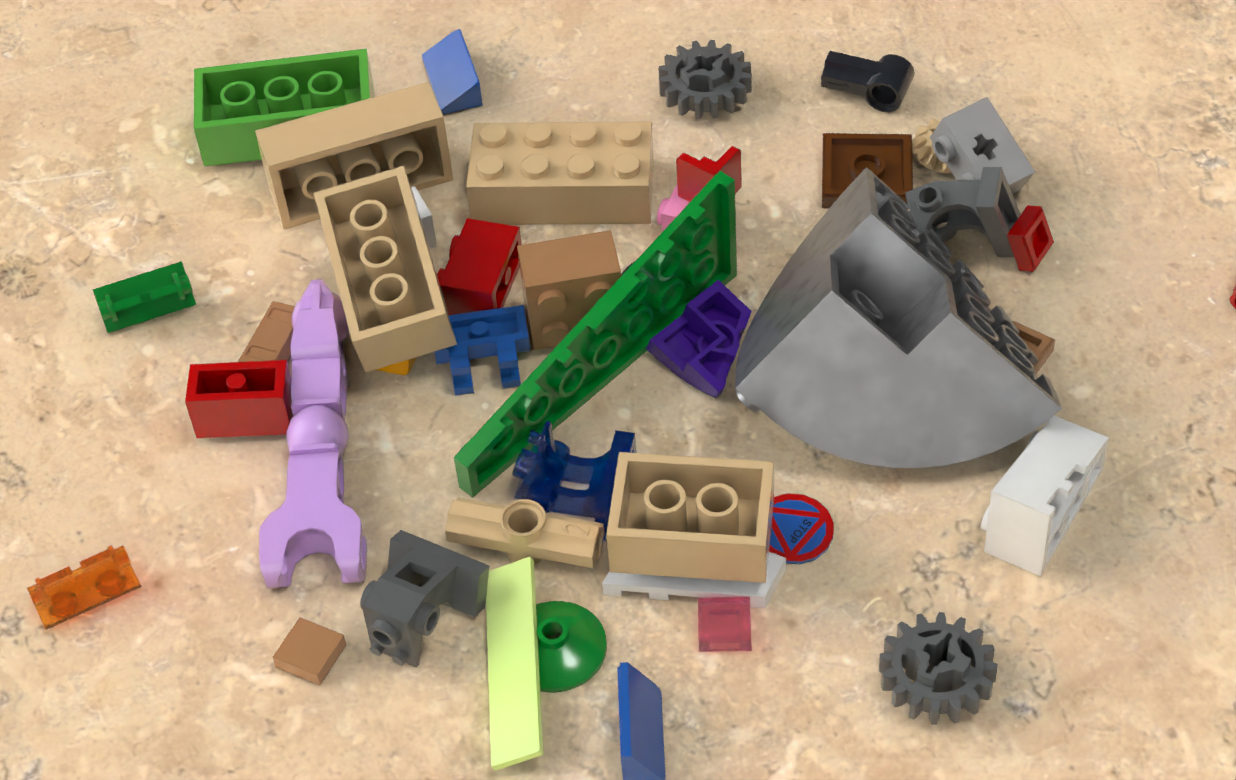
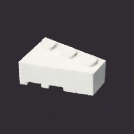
M1057 416L1051 417L1040 431L1035 430L1025 450L991 491L990 504L981 522V529L986 531L984 552L1041 577L1104 468L1109 437Z

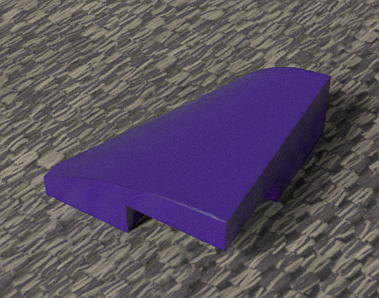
M717 280L686 304L681 316L652 337L646 350L685 382L705 394L717 398L724 390L729 370L736 357L742 334L752 311L721 281Z

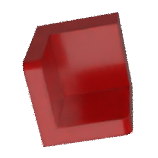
M731 146L716 162L705 156L698 160L686 153H682L676 159L678 196L689 202L720 171L735 180V194L742 187L741 150L734 146Z

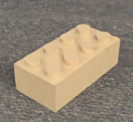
M429 82L255 131L270 194L283 229L320 219L314 196L315 192L404 166L411 187L415 186L417 190L454 180L444 116Z
M652 121L474 123L466 185L471 219L506 225L651 224L654 168Z
M404 166L315 192L314 196L350 336L365 373L457 345L417 203Z

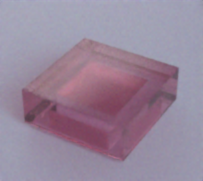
M750 597L698 598L699 652L752 651Z

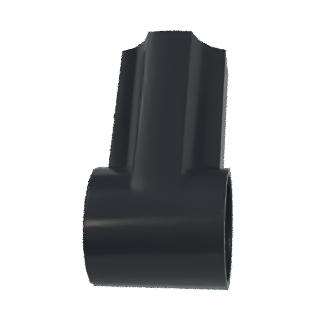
M829 51L821 75V87L864 96L871 107L878 111L889 113L896 111L900 107L915 72L914 67L907 59L895 54H888L879 59V61Z

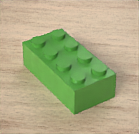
M367 48L195 68L194 132L203 165L213 166L262 160L255 133L256 130L375 97Z

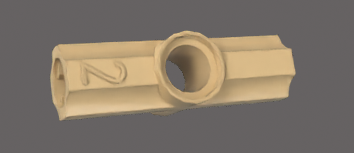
M458 497L456 500H452L445 534L448 542L506 552L507 557L512 562L531 557L534 560V564L545 559L594 568L595 565H598L601 557L605 530L603 523L545 513L539 503L530 499H519L504 506Z

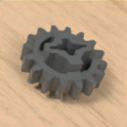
M696 40L692 41V48L689 50L679 45L676 47L677 56L666 54L664 57L665 65L658 68L660 97H666V106L668 108L678 105L679 115L682 116L689 110L695 112V119H700L704 112H710L714 119L718 118L719 110L721 109L733 113L735 112L734 102L745 104L747 102L746 93L752 92L751 63L744 62V53L742 51L732 54V46L729 43L722 48H717L715 40H710L707 46L701 47Z
M939 612L936 622L928 623L922 613L917 614L916 626L913 628L902 621L898 623L897 637L886 636L884 639V653H880L879 672L882 673L881 688L882 691H892L891 704L894 707H899L908 703L910 705L909 718L913 720L922 711L929 713L930 723L937 725L940 714H948L953 723H958L960 712L963 708L973 715L979 712L980 699L990 700L993 683L996 682L997 663L993 662L994 646L982 645L984 632L980 628L968 633L965 631V618L960 617L954 625L946 623L944 612Z

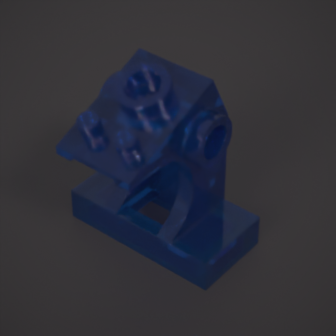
M546 421L540 433L533 430L530 431L527 442L533 444L531 450L522 448L512 472V476L519 478L514 498L535 501L543 507L545 513L556 512L595 518V522L604 524L605 535L603 540L607 541L606 533L619 452L637 453L635 433L615 430L611 449L597 458H582L570 455V449L565 443L554 440L551 421ZM563 481L589 484V488L586 490H575L562 487L561 485Z

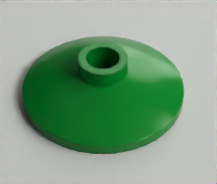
M549 601L536 604L540 691L563 692L581 686L598 672L606 656L607 640L601 622L588 609L575 603ZM550 635H561L557 639L546 638Z

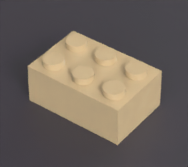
M619 452L606 533L610 572L766 583L774 506V462Z

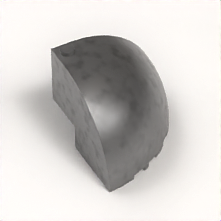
M866 167L803 240L757 310L746 332L737 358L735 390H737L736 394L739 400L753 412L761 410L793 436L817 449L847 460L888 468H928L951 465L996 452L1022 439L1042 426L1062 409L1050 379L1044 374L1039 378L1035 374L1033 365L1039 361L1038 358L1018 335L1020 333L1004 310L997 305L992 310L988 307L991 302L982 291L984 286L962 260H957L952 265L949 261L952 257L951 251L941 241L942 239L932 229H925L921 232L917 228V222L907 211L910 207Z

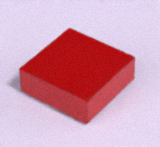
M1027 205L1007 234L1019 271L1034 272L1054 243L1042 206Z

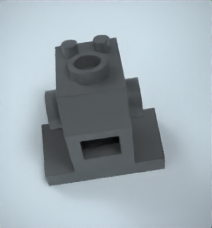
M983 167L981 180L932 181L905 192L908 206L910 207L908 212L917 222V228L921 232L925 229H932L942 239L941 241L944 242L952 239L958 230H978L986 235L997 257H1014L1007 234L1021 214L1002 167ZM948 222L945 226L936 228L939 224Z
M400 530L390 539L387 571L379 577L378 581L372 580L363 591L360 601L371 644L370 651L377 656H380L382 653L392 657V660L398 665L407 663L417 667L419 665L423 635L429 636L435 629L440 616L439 605H446L472 617H476L485 608L490 565Z

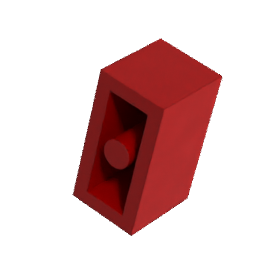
M470 218L466 219L460 235H455L452 238L449 261L445 269L440 268L437 273L449 315L504 307L520 268L517 249L518 245H522L520 227Z
M287 360L190 364L185 404L196 438L287 434L290 421L294 417L291 409V375Z

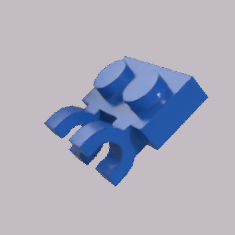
M524 305L449 315L457 345L435 351L434 353L436 364L450 362L455 396L474 393L470 359L498 356L502 389L519 387L521 381L517 353L530 351Z

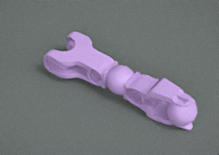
M323 279L311 280L302 298L296 303L292 313L293 335L290 346L292 359L291 409L294 417L290 421L286 434L289 449L286 499L281 507L270 513L264 520L259 531V563L267 588H281L291 585L295 565L305 556L315 553L329 554L335 558L342 572L341 581L343 583L363 582L366 578L368 549L366 539L362 534V523L355 511L344 504V463L342 455L345 452L349 438L347 424L345 423L349 382L342 341L347 337L349 328L341 297L331 292Z

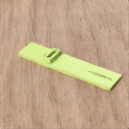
M531 557L489 571L486 594L491 767L495 771L544 755L534 560Z

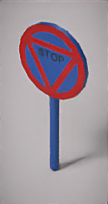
M786 493L775 496L769 552L785 557L786 564H804L814 561L828 550L834 536V522L829 511L818 500L804 494Z

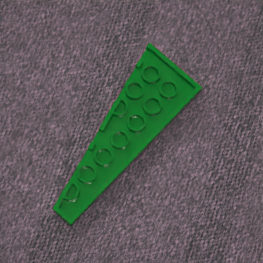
M722 171L718 172L603 297L595 303L591 310L478 432L454 456L460 489L472 498L646 353L649 340L681 316L686 304L717 280L726 285L737 276L735 180Z

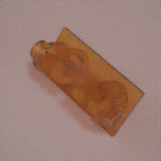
M112 545L107 546V550L80 561L81 567L73 571L68 566L40 579L37 577L34 579L36 584L27 587V590L45 630L141 587L123 545L115 549Z

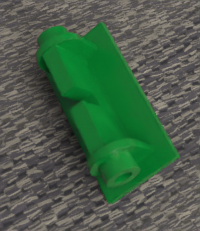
M182 261L92 289L107 333L196 305L192 293L193 290Z

